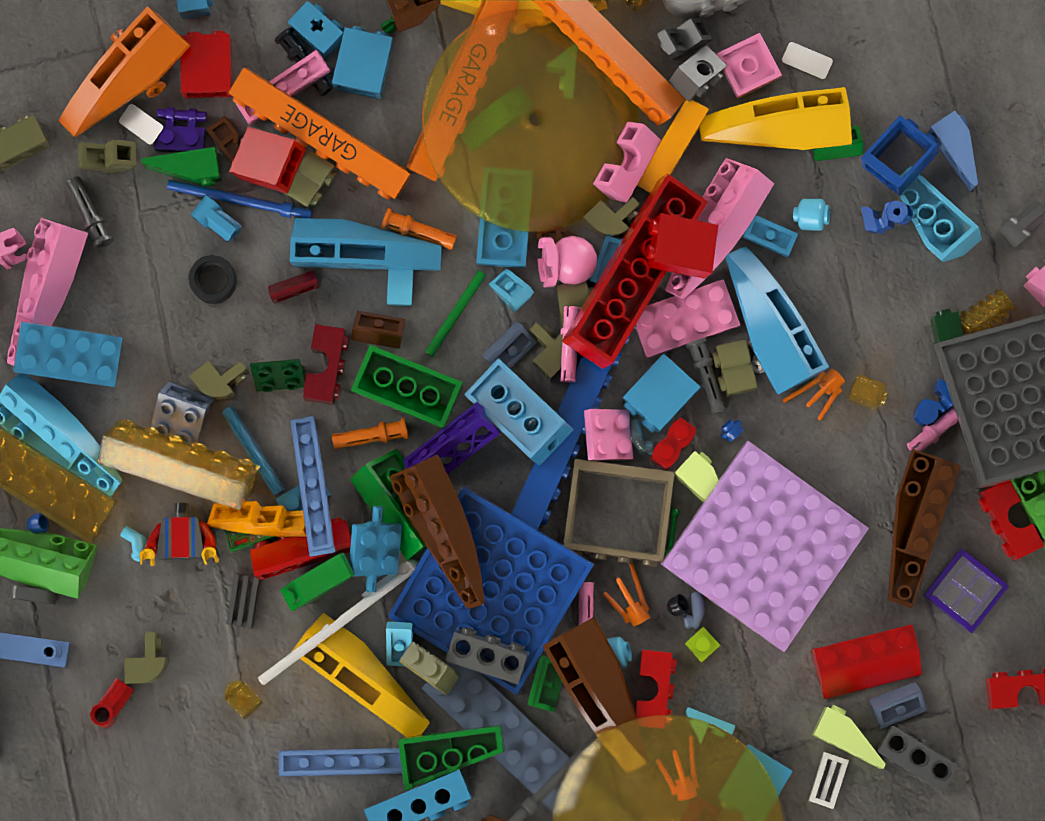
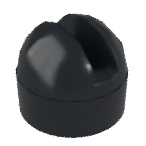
M678 594L669 599L667 610L673 616H681L689 611V605L686 598Z

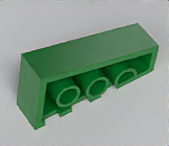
M502 724L398 739L404 790H409L504 752L505 742Z

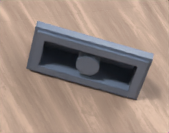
M515 322L482 354V357L490 365L499 358L511 369L537 341L522 324Z
M915 682L869 700L880 729L927 711L922 691Z

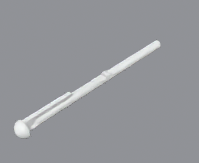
M413 559L405 561V563L398 567V574L387 575L376 584V592H364L362 594L364 599L343 613L331 625L327 623L321 631L260 675L258 679L261 684L265 685L410 577L418 562Z

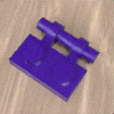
M175 107L157 109V118L166 119V125H162L163 129L155 139V151L185 152L205 148L206 129L198 128L197 121H206L207 112L197 111V109L189 108V111L176 110ZM175 120H188V127L175 126Z

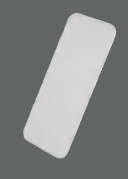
M794 42L788 44L782 58L783 63L821 79L826 78L833 62L831 58Z
M133 104L127 107L119 119L120 124L148 144H153L163 129L159 122Z

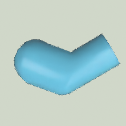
M125 526L120 536L131 542L133 551L131 557L133 560L140 562V552L145 549L147 539L139 532Z

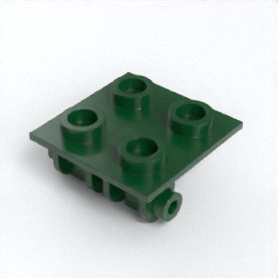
M300 359L250 363L256 392L304 388L305 371L304 365L301 366Z

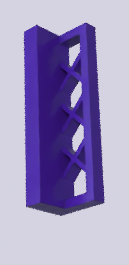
M476 402L444 427V429L440 430L404 459L405 469L438 454L440 459L442 457H452V461L448 464H443L446 473L449 474L498 436L500 429L486 418L484 407L479 402ZM482 426L489 430L485 435H475V431ZM471 442L470 447L466 450H456L457 445L460 443Z

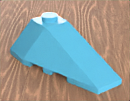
M910 166L900 177L903 178L912 167ZM920 174L899 196L903 203L908 204L912 208L913 217L911 220L925 247L942 262L964 256L982 240L979 226Z

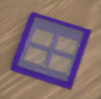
M961 548L924 596L972 634L1009 586Z

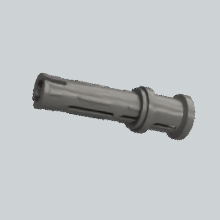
M80 176L69 179L66 185L85 221L83 228L89 232L93 241V248L97 250L110 245L114 239L108 234L104 226V218L98 216Z
M702 338L687 343L685 346L690 350L694 362L692 367L698 370L712 411L711 413L716 414L727 410V408L725 407L712 368L714 360L709 355L706 346L707 339Z

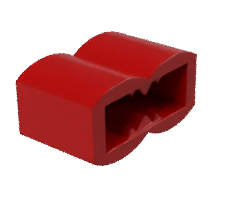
M683 418L675 421L670 427L666 438L661 440L654 448L651 462L663 471L673 467L680 452L686 449L692 442L696 428Z

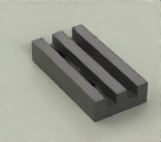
M234 574L227 625L253 627L260 582L258 578ZM239 581H243L237 621L233 619ZM252 582L253 587L247 622H243L248 584Z

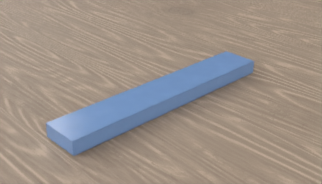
M315 416L290 420L309 554L312 557L334 553L335 545Z
M399 748L279 751V776L402 773Z

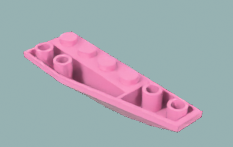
M728 158L724 160L702 196L708 203L697 220L718 225L713 270L739 241L774 185L758 169ZM672 272L665 290L684 299L705 279Z
M41 218L40 222L36 225L34 231L35 238L27 252L28 260L25 267L11 344L8 350V364L14 366L21 321L52 326L74 280L87 239V232Z

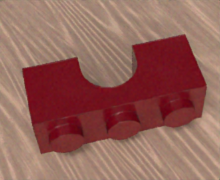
M315 324L311 350L314 353L324 354L328 357L329 362L326 370L322 373L306 374L303 399L305 401L334 405L335 399H340L341 385L338 384L339 375L344 374L346 363L345 360H342L343 350H348L350 336H346L344 328Z

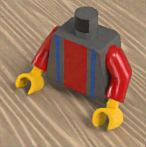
M174 503V517L163 518L162 523L156 525L147 540L145 549L140 552L139 556L141 565H143L145 559H150L151 566L155 565V555L159 560L203 559L204 564L207 565V559L214 557L215 563L219 562L216 553L215 535L207 523L202 522L200 518L189 517V503Z

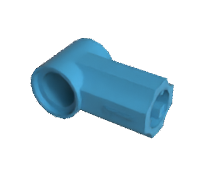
M205 196L190 215L205 228L209 227L230 243L239 234L242 226L231 216L223 212V209L215 201Z

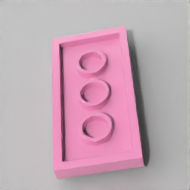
M723 279L694 289L684 299L673 296L647 305L636 323V331L646 359L683 347L692 341L709 338L738 328L740 323Z

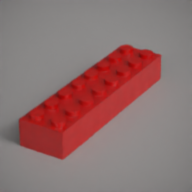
M669 174L659 179L562 342L602 369L613 364L667 272L648 267V259H646L645 255L648 244H651L652 235H649L651 221L661 213L698 220L708 201Z

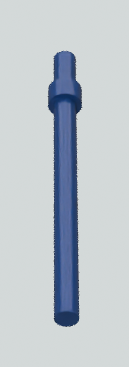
M168 180L167 183L168 190L201 197L208 196L215 200L281 213V216L288 218L292 216L311 218L312 210L296 207L293 203L283 202L282 204Z

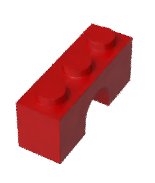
M1011 480L999 483L979 494L981 498L978 500L979 505L984 513L988 512L992 520L990 526L995 535H1000L1004 543L1001 545L1008 558L1011 557L1015 561L1045 546L1034 524L1024 528H1017L1010 523L1008 511L1012 505L1021 501Z
M641 650L639 676L652 678L657 684L658 691L655 698L650 701H636L635 716L639 727L664 730L665 724L670 725L671 710L667 709L668 699H673L674 684H670V674H675L677 659H672L673 653Z
M1042 669L1043 674L1033 675V670L1017 671L1018 676L1008 677L1007 672L992 673V678L985 679L988 709L1018 707V693L1024 686L1033 688L1038 695L1039 705H1045V669Z

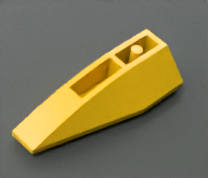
M845 87L797 92L747 102L706 115L699 127L701 141L798 150L852 144L850 107Z
M323 613L305 632L292 651L321 631L327 623L331 625L335 620ZM341 627L300 658L404 736L422 735L430 724L428 719L368 646L344 627Z

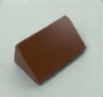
M357 310L352 327V340L399 349L406 319Z

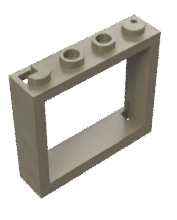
M575 459L564 546L580 556L583 553L593 554L592 559L607 561L608 557L618 558L617 562L632 564L633 560L643 561V566L657 567V564L662 563L664 560L675 472ZM581 473L665 484L656 554L572 543Z

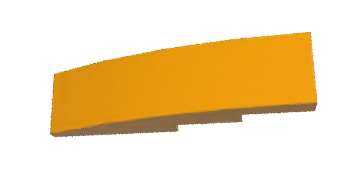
M693 99L684 102L652 156L637 186L651 193L659 179L666 174H673L708 113L709 108Z
M257 501L214 503L207 522L209 527L232 532L263 536L307 537L303 510L287 511L284 506L261 507Z

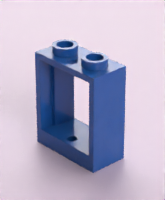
M900 115L861 157V164L866 171L900 196L937 156L938 141L931 134L921 132L913 120L909 118L906 120ZM901 133L926 151L903 178L878 160L880 155Z

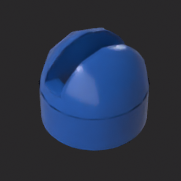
M44 513L34 514L28 519L27 528L34 534L48 531L49 523Z

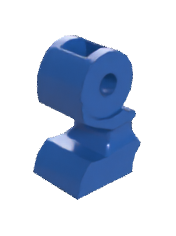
M900 201L887 202L881 218H879V212L869 207H861L865 230L870 233L883 234L885 231L893 229L894 223L905 225L913 217L912 208Z
M941 378L934 385V393L939 396L940 401L924 399L915 408L914 420L920 426H929L937 419L938 414L941 415L947 409L953 407L946 382Z

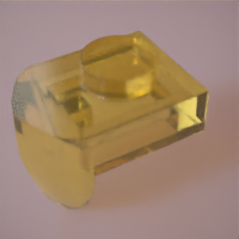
M242 681L229 682L225 688L224 698L226 702L244 720L263 704L261 699Z

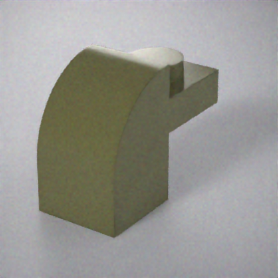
M111 140L106 144L81 142L78 144L79 169L99 170V173L128 171L136 166V143L121 140Z
M632 197L618 212L614 213L601 200L583 217V223L593 233L603 239L606 236L619 239L627 233L629 227L625 222L631 223L639 213L640 204Z
M536 322L530 328V334L545 349L533 360V365L551 382L561 372L563 335L560 334L553 339V332L546 325L541 327Z
M208 361L189 375V377L204 395L221 401L236 396L230 387L233 385L237 387L247 379L246 375L249 371L240 361L221 376Z
M145 632V658H125L124 684L152 683L165 673L169 658L159 657V653L163 652V638H159V633Z

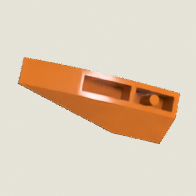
M147 6L97 62L68 103L58 121L74 137L79 136L158 82L190 45L157 12Z

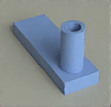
M0 633V658L67 668L71 643Z

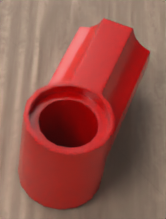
M116 678L100 702L92 708L90 712L92 722L102 728L111 727L135 690ZM103 709H107L109 711V718L105 722H99L98 713Z

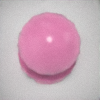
M569 236L562 238L556 244L551 237L539 239L538 248L543 249L542 258L537 260L540 281L544 282L543 287H554L557 280L564 284L576 285L587 281L593 276L597 268V254L593 245L584 238Z

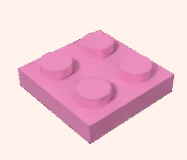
M760 33L716 54L727 65L723 72L737 99L782 77Z
M612 409L584 410L588 460H632L633 449L629 411Z

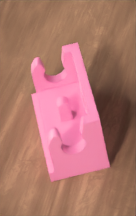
M15 228L0 233V264L7 270L12 269L11 266L27 259V254H22L21 256H15L14 254L18 248L26 245L24 237Z

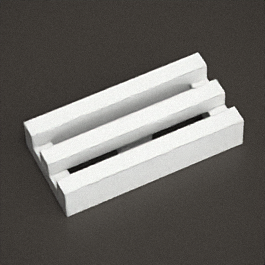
M823 752L808 801L834 809L849 760ZM830 759L832 761L820 798L818 799L816 794L827 760ZM839 762L841 763L830 801L827 802L825 798L836 764Z

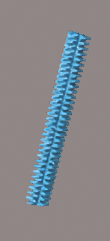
M229 406L222 412L223 416L227 419L226 421L233 432H235L234 434L243 445V448L248 453L274 496L278 495L285 488H282L283 485L280 486L282 483H278L280 480L277 481L278 477L275 478L277 475H274L275 472L272 473L274 470H270L272 467H269L270 464L267 465L269 462H265L267 459L264 460L265 456L262 457L264 454H261L262 451L259 452L260 449H257L259 446L256 447L257 443L254 444L255 441H252L254 438L251 439L252 436H249L250 433L248 434L249 431H246L247 428L244 429L246 426H243L242 420L239 421L241 418H238L239 415L236 416L237 412L234 413L236 411L233 410L234 407L231 408Z

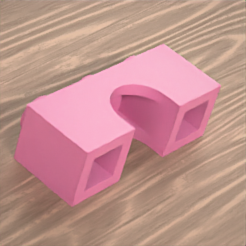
M627 122L616 142L624 151L623 163L621 166L604 163L593 185L610 200L627 203L659 146L661 139L646 125Z

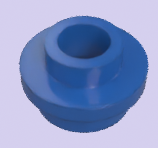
M730 419L721 427L723 432L720 436L729 442L733 441L744 430L741 426L742 422L739 419L735 421Z

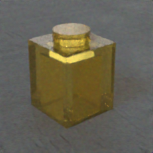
M858 374L855 377L847 401L876 411L879 405L884 406L888 395V392L884 391L886 384Z

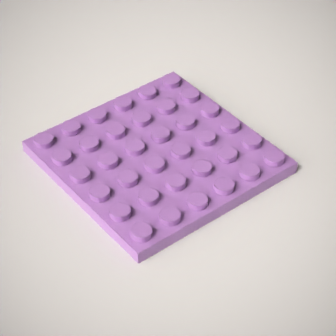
M746 441L661 565L776 648L785 652L869 528L754 444Z

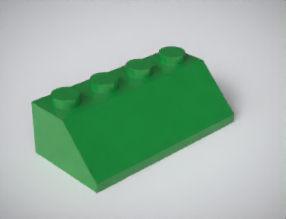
M370 345L351 391L444 429L464 386L463 382Z
M396 448L365 464L350 478V481L372 512L373 506L384 507L382 522L399 523L402 525L400 551L406 560H409L426 550L427 546L412 525L409 517L405 514L401 500L392 487L389 476L405 469L404 458Z

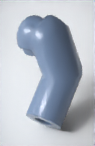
M700 592L691 594L692 615L684 616V627L686 629H697L703 619L705 606L703 595Z

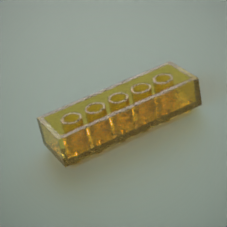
M119 419L103 435L97 463L240 510L252 495L260 466L255 465L248 459H237L231 457L227 452L207 449L205 445L200 443H188L179 436H168L159 433L155 428H144L127 419Z

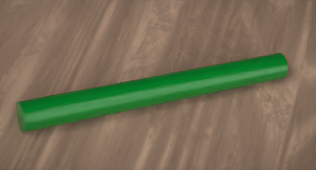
M477 271L425 350V353L433 358L486 277V274L482 271Z

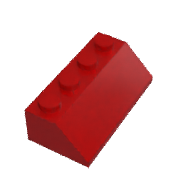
M341 517L331 519L335 545L334 553L310 557L307 537H278L279 541L269 543V540L254 544L255 548L249 551L255 577L262 581L331 559L340 553H350L352 534L348 521L346 519L341 521Z
M912 624L811 650L824 699L922 675L920 652Z

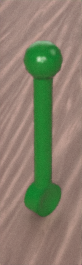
M678 508L670 510L672 520L668 550L664 554L665 557L673 547L676 520L680 514Z

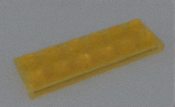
M0 427V488L87 543H93L117 500Z

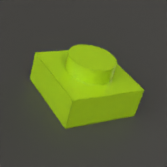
M704 627L685 643L687 648L701 663L720 646Z

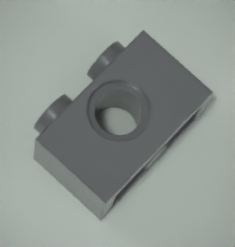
M706 45L681 64L668 82L687 101H691L696 96L701 98L709 90L710 85L715 87L723 79L722 72L727 65Z

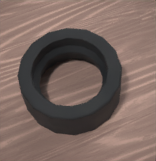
M208 255L201 257L193 264L188 276L191 290L197 298L205 303H222L229 299L236 290V272L230 263L221 256ZM212 265L221 267L227 275V284L224 289L214 294L203 291L198 282L201 271L207 266Z

